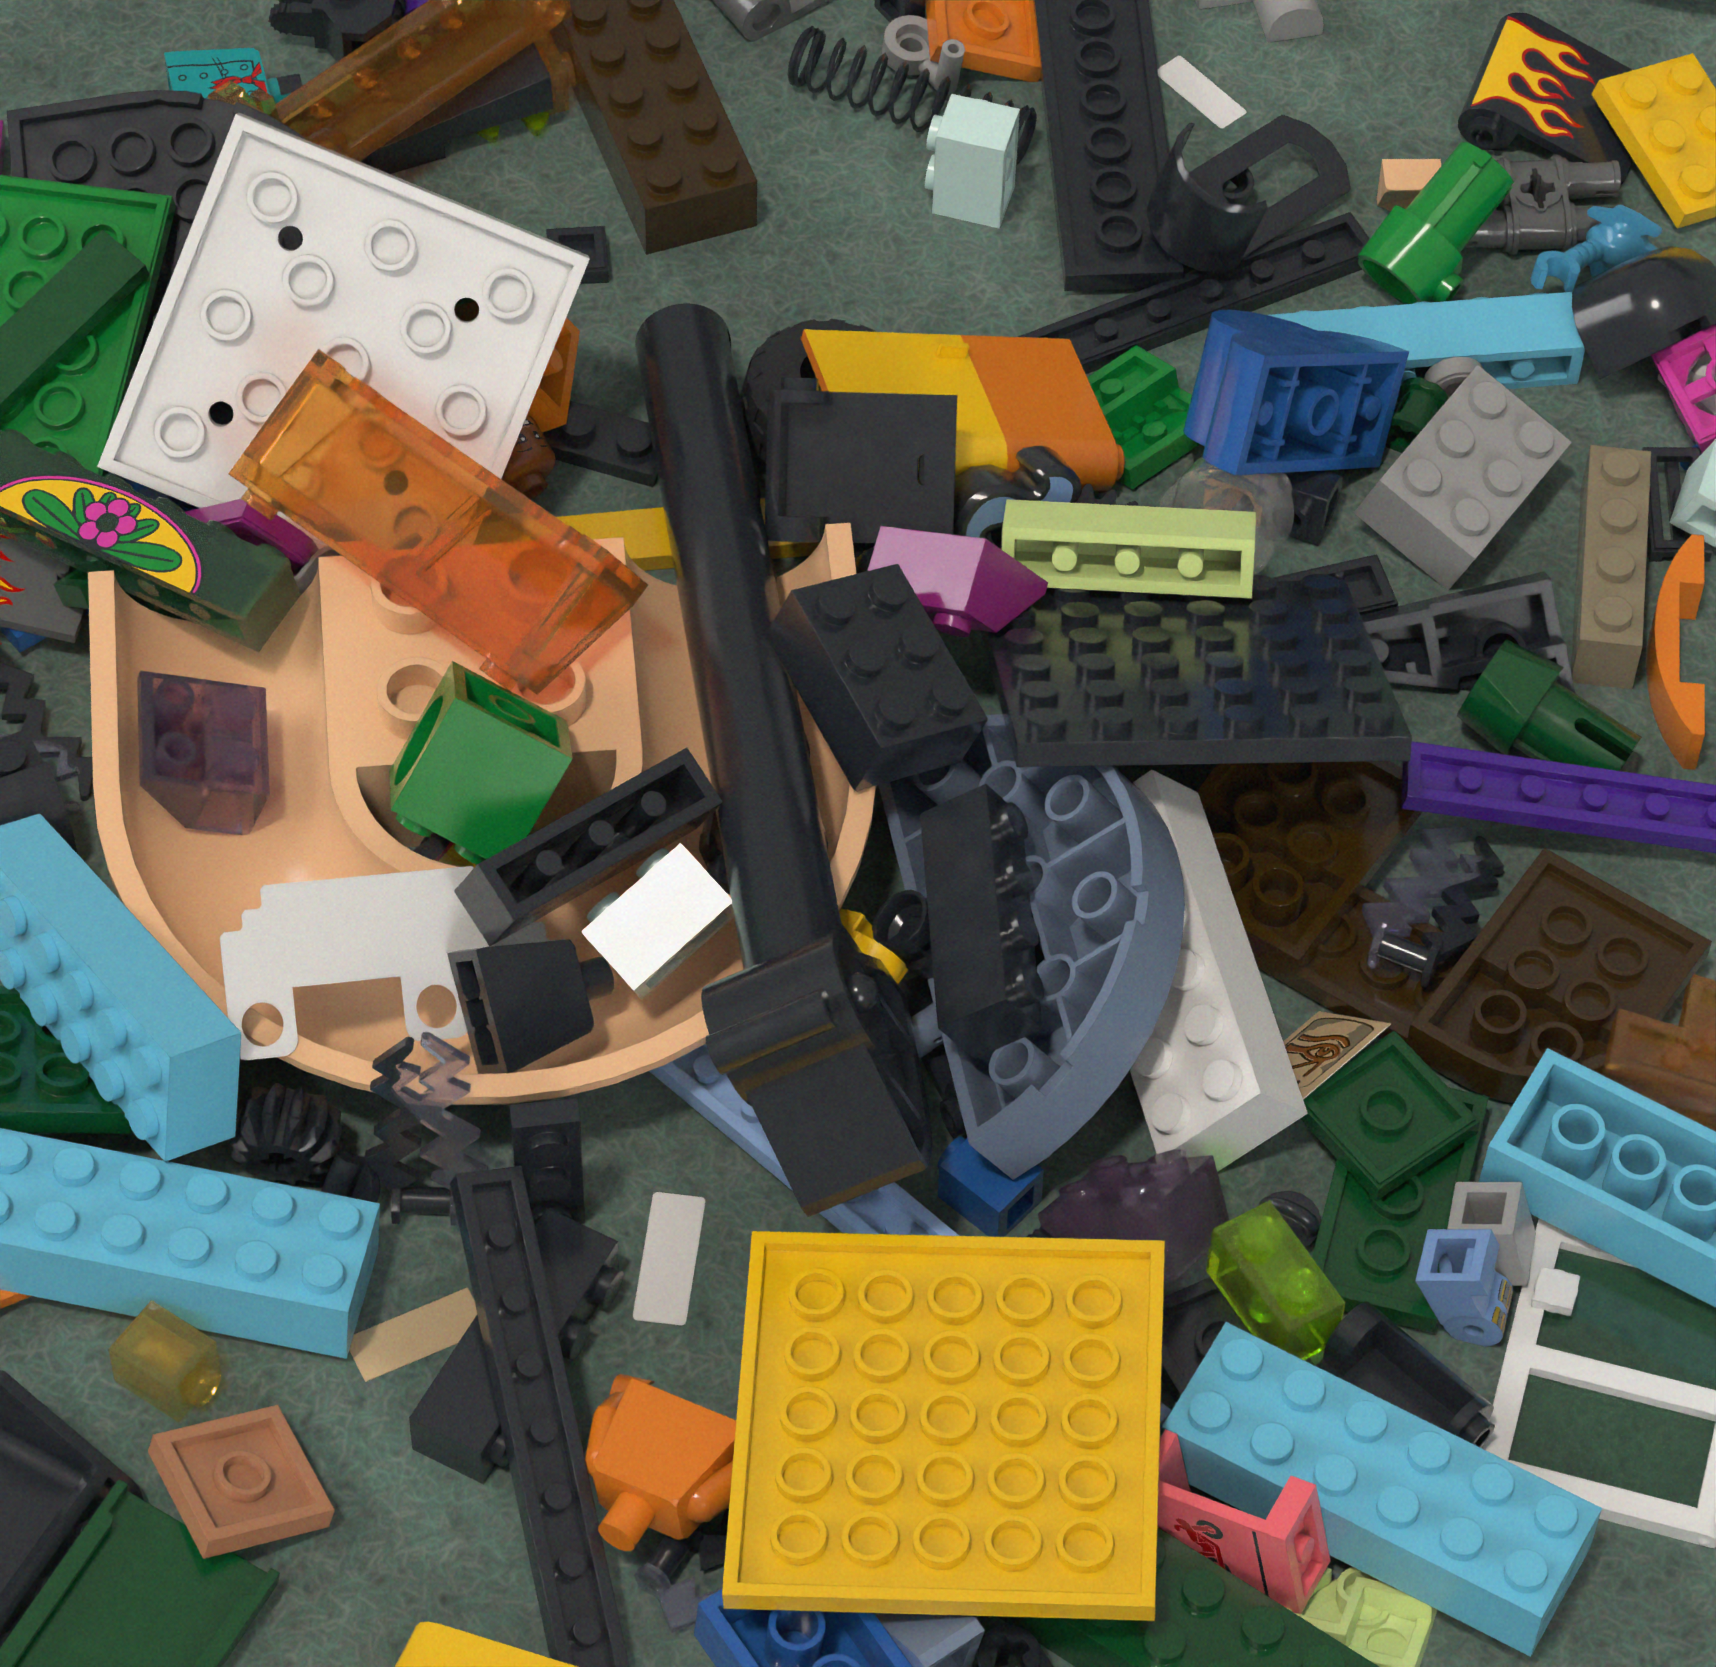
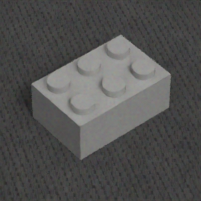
M1477 365L1354 511V514L1436 582L1449 590L1572 442Z

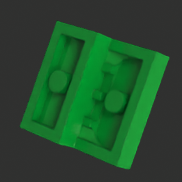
M1135 345L1087 377L1116 444H1119L1123 449L1125 464L1119 481L1129 488L1134 489L1199 445V443L1188 438L1183 432L1192 395L1179 387L1175 367Z

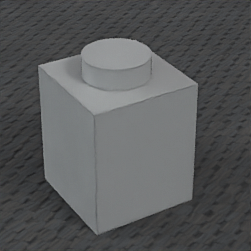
M1456 1182L1447 1229H1492L1500 1245L1494 1268L1495 1271L1506 1277L1512 1286H1527L1536 1232L1522 1182Z

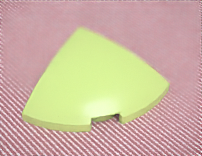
M1327 1567L1302 1614H1295L1379 1667H1420L1437 1609L1354 1567L1345 1570L1339 1578L1332 1581V1569Z

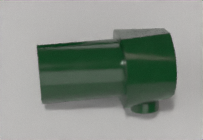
M1506 640L1471 689L1459 709L1457 717L1504 755H1507L1514 746L1532 759L1620 771L1642 737L1558 683L1557 680L1563 672V666Z

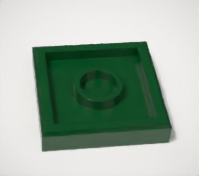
M1395 1031L1350 1059L1304 1098L1303 1101L1308 1114L1300 1118L1376 1201L1476 1135L1480 1125V1120Z

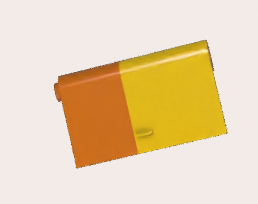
M803 330L801 341L815 376L819 379L818 383L821 391L958 395L955 477L970 467L988 464L1010 472H1016L1020 467V462L1016 459L1017 452L1032 446H1047L1056 451L1079 477L1081 492L1086 484H1091L1094 492H1107L1111 490L1115 481L1119 480L1123 474L1125 464L1123 449L1119 444H1116L1070 339Z

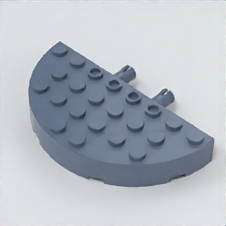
M1003 714L986 715L988 721L961 762L879 785L904 888L905 890L920 892L926 898L921 813L987 784L1007 803L1013 802L1016 804L1026 819L1028 826V837L1024 839L1026 863L1034 883L1033 890L1029 892L1031 914L1039 934V942L1035 946L1036 965L1044 987V998L1040 1000L1043 1029L974 1059L938 1029L934 978L928 979L933 1003L914 1016H910L919 1059L944 1044L969 1145L1014 1180L1050 1157L1055 1150L1067 1142L1090 1120L1116 1090L1137 1060L1144 1045L1154 1031L1177 968L1183 937L1185 902L1179 857L1169 829L1153 803L1131 780L1114 765L1016 767Z

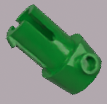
M1461 142L1406 209L1397 205L1393 207L1358 254L1359 266L1381 289L1403 304L1423 301H1451L1464 282V279L1458 275L1462 271L1463 261L1460 252L1513 188L1512 184L1514 183L1513 179L1488 152L1468 142Z

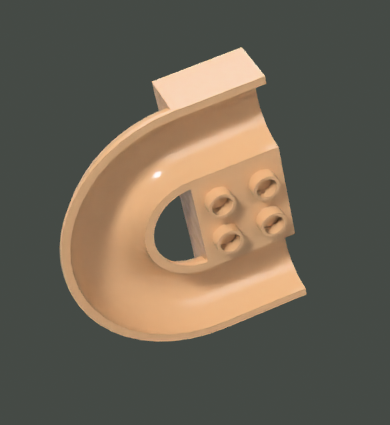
M851 523L825 524L822 540L814 552L797 567L777 577L776 587L780 607L784 604L791 590L857 574ZM623 537L318 557V569L314 580L295 600L273 612L231 622H194L159 614L140 605L127 595L119 585L114 570L88 572L93 789L98 834L108 872L120 901L227 1017L220 936L224 932L241 930V915L244 910L260 908V889L263 885L459 867L426 858L407 848L419 846L424 836L408 830L397 821V813L391 811L389 770L452 661L567 721L573 759L529 835L685 748L689 749L711 783L677 585L659 580L638 567L627 553ZM142 690L178 725L180 816L143 782ZM797 691L804 732L807 735L810 746L811 769L821 821L827 835V852L838 909L840 910L862 861L872 825L876 786L858 791L853 790ZM703 822L696 830L664 848L671 852L681 843L706 870L707 866L699 851V839L703 830ZM649 857L534 922H543L546 938L550 941L570 939L575 945L579 962L602 957L582 933L590 924L586 917L592 908L604 897L612 892H617L621 897L638 882L640 878L636 875V872ZM732 918L642 1000L610 966L614 977V990L612 994L589 1001L594 1019L593 1030L517 1071L499 1074H478L468 1033L459 1038L422 1042L414 1040L413 1051L401 1064H398L402 1069L398 1073L401 1079L394 1086L406 1099L413 1101L454 1105H511L557 1099L606 1087L664 1066L706 1044V1036L709 1035L702 1009L701 993L703 987L743 970L735 919ZM401 977L292 987L298 1043L291 1054L277 1058L314 1075L352 1088L373 1092L370 1090L371 1081L383 1075L372 1068L373 1060L404 1038L410 1037L405 1024ZM431 985L420 993L416 1008L418 1016L424 1024L432 1028H442L454 1019L457 1003L449 989L441 985ZM256 1003L250 1006L244 1013L242 1030L247 1040L252 1044L262 1047L269 1046L275 1043L281 1036L283 1019L278 1009L273 1005Z

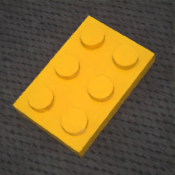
M1691 53L1599 80L1591 95L1676 228L1716 217V88L1695 55Z

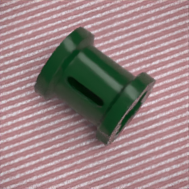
M1420 377L1409 378L1402 382L1397 397L1398 404L1394 409L1385 444L1387 448L1403 453L1449 399L1446 392L1438 384Z

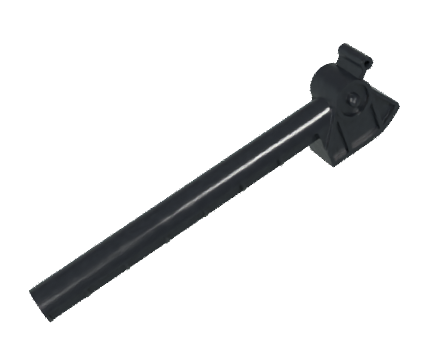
M675 304L656 311L642 323L636 335L635 347L712 786L723 801L716 809L743 965V970L710 983L702 989V1009L709 1035L706 1036V1045L710 1058L718 1072L722 1075L726 1074L740 1097L748 1105L752 1106L801 1209L807 1217H810L927 1169L932 1155L931 1119L907 998L882 961L862 953L841 923L827 852L828 840L821 821L810 763V746L807 735L804 732L796 687L766 636L781 607L776 587L775 565L770 556L760 504V487L754 472L745 426L744 404L739 394L731 353L730 332L722 317L712 309L698 304Z

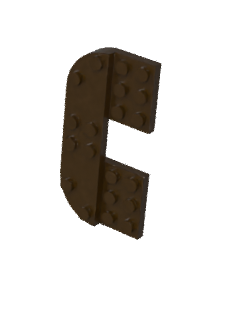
M1390 761L1217 764L1196 791L1199 794L1257 967L1339 1015L1391 1023L1377 1037L1382 1039L1395 1031L1429 1067L1464 1087L1493 1099L1515 1103L1547 1048L1615 1082L1618 1081L1640 1059L1644 1043L1702 965L1710 951L1711 940L1550 850L1543 848L1468 949L1439 962L1433 980L1429 987L1425 988L1420 986L1422 973L1378 957L1379 947L1386 932L1425 946L1420 941L1423 932L1444 931L1365 887L1422 814V811L1401 809V767Z

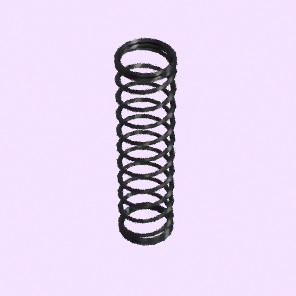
M811 26L805 29L798 38L788 65V81L792 86L795 85L798 88L807 84L809 91L813 94L822 91L826 87L831 100L837 101L847 95L849 104L854 109L860 108L868 102L873 116H880L889 110L891 120L896 125L905 122L910 117L912 128L916 132L928 128L933 116L938 115L944 105L951 84L949 76L945 77L938 87L930 118L921 127L916 125L915 110L925 93L930 77V72L926 68L917 79L910 109L902 118L897 119L895 117L894 102L904 86L909 71V64L906 60L900 64L895 74L888 103L880 111H876L873 107V95L879 87L887 68L888 56L886 53H883L875 64L866 97L860 103L856 104L853 102L852 88L861 74L867 57L865 45L861 46L855 54L848 76L847 87L837 96L832 94L831 80L838 71L846 51L847 42L844 37L837 41L833 49L826 80L818 88H814L811 85V76L823 51L826 34L824 30ZM812 38V45L809 50L807 61L800 75L798 76L802 56L810 39ZM970 84L963 87L960 96L970 98L972 92ZM986 93L982 100L992 103V93ZM1012 99L1007 101L1004 106L1014 108ZM1028 105L1020 108L1018 135L1024 122L1025 125L1017 144L1016 165L1025 156L1036 127V111Z

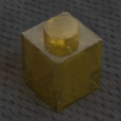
M153 1300L147 1304L108 1349L114 1381L178 1423L193 1406L197 1408L204 1406L212 1398L221 1381V1368L216 1341Z

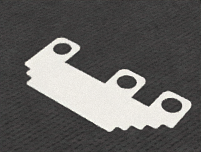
M466 866L263 885L260 889V908L244 910L241 915V930L224 932L220 936L227 1014L229 1020L241 1032L240 1059L254 1060L282 1057L291 1054L295 1050L298 1036L292 987L401 977L405 1024L410 1037L422 1042L464 1036L467 1033L447 953L489 947L454 892L474 867ZM533 922L492 946L546 942L550 940L546 938L543 922ZM431 985L446 987L453 993L456 999L457 1010L455 1017L448 1025L442 1028L427 1026L422 1022L417 1013V999L420 993ZM256 1003L273 1005L278 1009L283 1019L281 1036L275 1043L269 1046L262 1047L252 1044L247 1040L242 1030L244 1013L250 1006Z

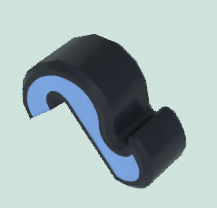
M1047 446L1026 447L1017 452L1016 459L1020 462V467L1016 472H1010L991 464L970 467L955 477L954 535L985 538L993 543L991 531L1000 530L1003 527L1006 499L1077 503L1081 493L1080 479L1060 455Z

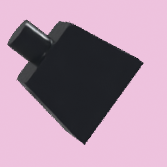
M570 939L482 947L447 953L478 1074H499L517 1071L590 1033L594 1028V1019L589 1001L610 995L614 990V977L608 962L603 957L579 962L575 945Z

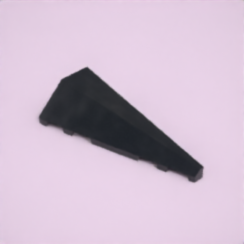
M515 38L334 148L332 151L388 174L446 158L444 141L553 109L551 76L532 38Z
M1545 571L1360 615L1389 682L1457 690L1458 688L1472 689L1498 649L1506 640H1509L1563 666V672L1557 682L1575 693L1566 642L1562 639L1552 581Z

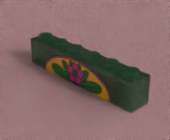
M8 428L4 432L0 430V534L87 574L88 572L114 570L116 579L124 591L258 653L301 594L291 571V563L275 547L264 543L259 546L253 545L238 538L232 530L218 521L209 520L207 523L187 515L177 504L167 498L157 497L156 500L136 492L126 481L116 475L107 474L103 477L85 469L79 461L65 452L56 451L55 454H52L34 446L26 436L14 429Z

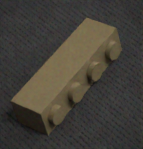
M1590 445L1580 492L1571 657L1573 683L1625 689L1633 688L1643 646L1651 451Z

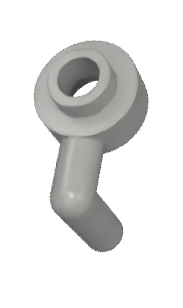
M906 15L891 21L885 29L882 43V54L886 53L888 56L887 65L897 71L900 64L907 60L909 64L908 75H919L924 69L928 68L930 72L929 83L936 91L941 81L949 76L951 84L948 95L953 94L957 89L965 53L963 43L955 39L945 41L942 45L939 63L930 61L927 19Z

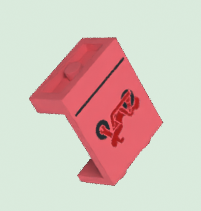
M1166 1429L1160 1437L1158 1527L1282 1606L1293 1610L1294 1613L1302 1614L1331 1561L1316 1484L1290 1476L1266 1520L1190 1492L1178 1434Z

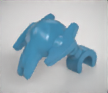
M1617 205L1614 208L1592 206L1587 211L1588 216L1601 223L1587 231L1586 241L1577 244L1564 253L1545 251L1539 254L1530 277L1531 283L1536 289H1543L1546 277L1554 276L1563 282L1565 292H1573L1580 270L1584 267L1589 266L1591 276L1594 277L1628 259L1651 250L1659 249L1649 241L1648 236L1658 237L1662 233V228L1642 214L1624 205Z

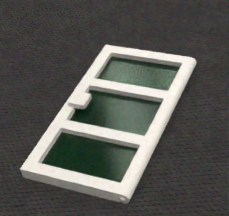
M1539 1218L1535 1231L1536 1235L1527 1286H1522L1493 1402L1494 1409L1489 1419L1495 1424V1428L1482 1449L1601 1507L1599 1519L1715 1548L1716 1308Z

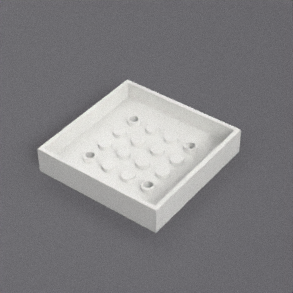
M237 113L97 467L199 508L250 497L303 531L315 542L318 549L328 545H343L357 555L389 553L405 539L416 534L424 541V545L414 551L474 547L590 258L586 254L259 120ZM286 226L297 227L303 235L302 245L295 250L285 249L279 242V233ZM462 298L475 300L479 306L477 317L471 321L460 320L454 311L457 301ZM219 401L228 403L234 413L232 421L224 425L215 423L210 417V407L212 404ZM400 472L408 478L409 488L405 493L394 495L386 489L385 479L391 473Z

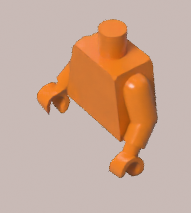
M619 1374L613 1381L609 1397L597 1407L593 1414L585 1457L587 1471L594 1480L599 1504L608 1510L598 1526V1531L605 1541L623 1551H632L647 1528L677 1540L688 1538L702 1522L711 1521L729 1508L736 1420L651 1386L655 1381Z

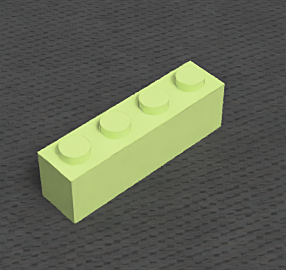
M1006 499L1002 527V550L1048 582L1047 588L1252 598L1256 512Z

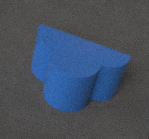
M1239 310L1214 311L1211 315L1183 432L1191 440L1205 446L1203 458L1208 463L1235 476L1380 467L1409 351L1362 336L1333 331H1317L1295 322L1264 314Z

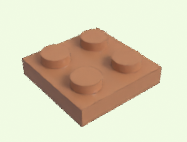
M278 1405L153 1434L148 1453L203 1559L330 1526L335 1509Z

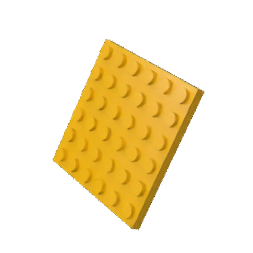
M752 1231L722 1588L724 1609L1155 1621L1165 1241Z

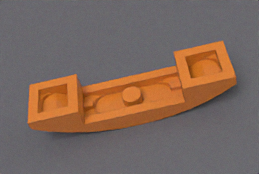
M1692 534L1681 546L1665 574L1650 629L1646 657L1647 687L1651 707L1659 730L1681 767L1696 770L1705 736V684L1680 682V619L1696 620L1704 588V535Z

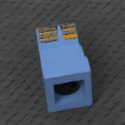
M1428 1229L1415 1280L1438 1321L1444 1326L1451 1337L1481 1346H1493L1503 1338L1513 1294V1287L1510 1281L1494 1269L1500 1245L1492 1229Z

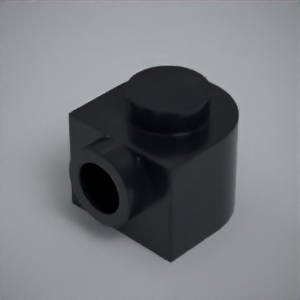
M1325 470L1277 473L1268 501L1269 504L1277 506L1273 513L1274 524L1272 531L1318 546L1337 506L1343 477Z

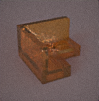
M1693 974L1685 989L1678 1026L1619 1009L1612 1022L1605 1062L1599 1074L1716 1131V981Z

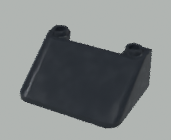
M0 1370V1648L118 1479L128 1484V1492L144 1500L138 1485L128 1475L3 1370Z

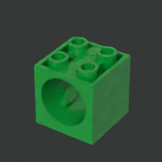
M452 661L389 770L391 811L397 813V821L408 830L424 837H430L434 832L455 843V851L468 861L476 865L526 838L535 825L573 759L567 721Z

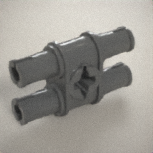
M1553 155L1551 160L1509 161L1508 157H1501L1496 161L1513 179V188L1497 206L1501 210L1493 211L1464 248H1502V251L1508 252L1509 255H1516L1518 250L1560 249L1564 253L1577 244L1586 241L1587 231L1601 222L1588 216L1587 211L1590 207L1575 208L1574 203H1570L1569 199L1618 198V190L1621 187L1619 162L1611 160L1610 162L1567 163L1566 158H1561L1560 155Z

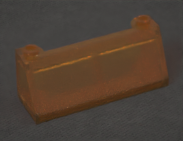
M429 0L276 104L274 97L260 88L250 94L251 97H249L244 88L231 80L208 94V99L219 100L235 105L236 102L247 105L275 118L300 134L307 141L356 161H361L572 16L570 1Z
M320 349L313 355L228 473L247 488L240 498L271 521L280 511L485 657L486 659L479 670L510 692L517 682H520L538 695L629 611L648 586L646 582L607 549L585 534L582 535L570 525L568 526L395 406L375 389L366 385L358 378L353 377L346 371L344 366Z

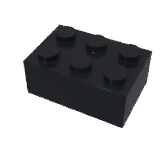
M899 564L791 590L766 633L772 647L854 791L961 762L988 721L985 712Z

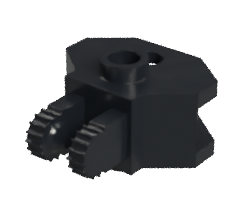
M278 0L279 4H274V7H271L268 22L271 23L270 27H273L274 31L277 30L280 34L285 33L286 35L291 33L295 36L314 37L315 48L327 49L345 72L368 74L395 55L403 15V7L399 0Z

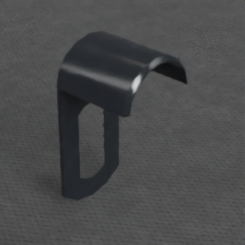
M1283 114L1188 172L1184 164L1182 151L1195 123H1189L1176 138L1150 194L1146 213L1150 230L1156 240L1178 262L1199 271L1221 273L1238 267L1241 260L1350 191L1351 187L1346 163L1333 143L1310 124ZM1287 143L1302 147L1313 157L1318 166V177L1269 208L1267 207L1266 200L1253 205L1230 204L1224 195L1223 184Z

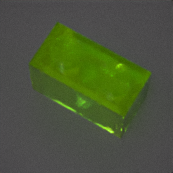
M1269 1200L1212 1230L1206 1272L1250 1333L1302 1360H1306L1324 1351L1329 1337L1342 1321L1345 1302L1272 1202Z

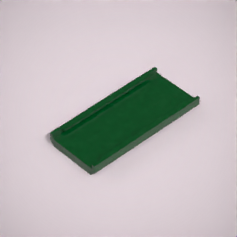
M118 1479L1 1646L0 1667H223L278 1585L280 1573L272 1568L267 1573L233 1552L203 1559L185 1524L128 1492V1484Z

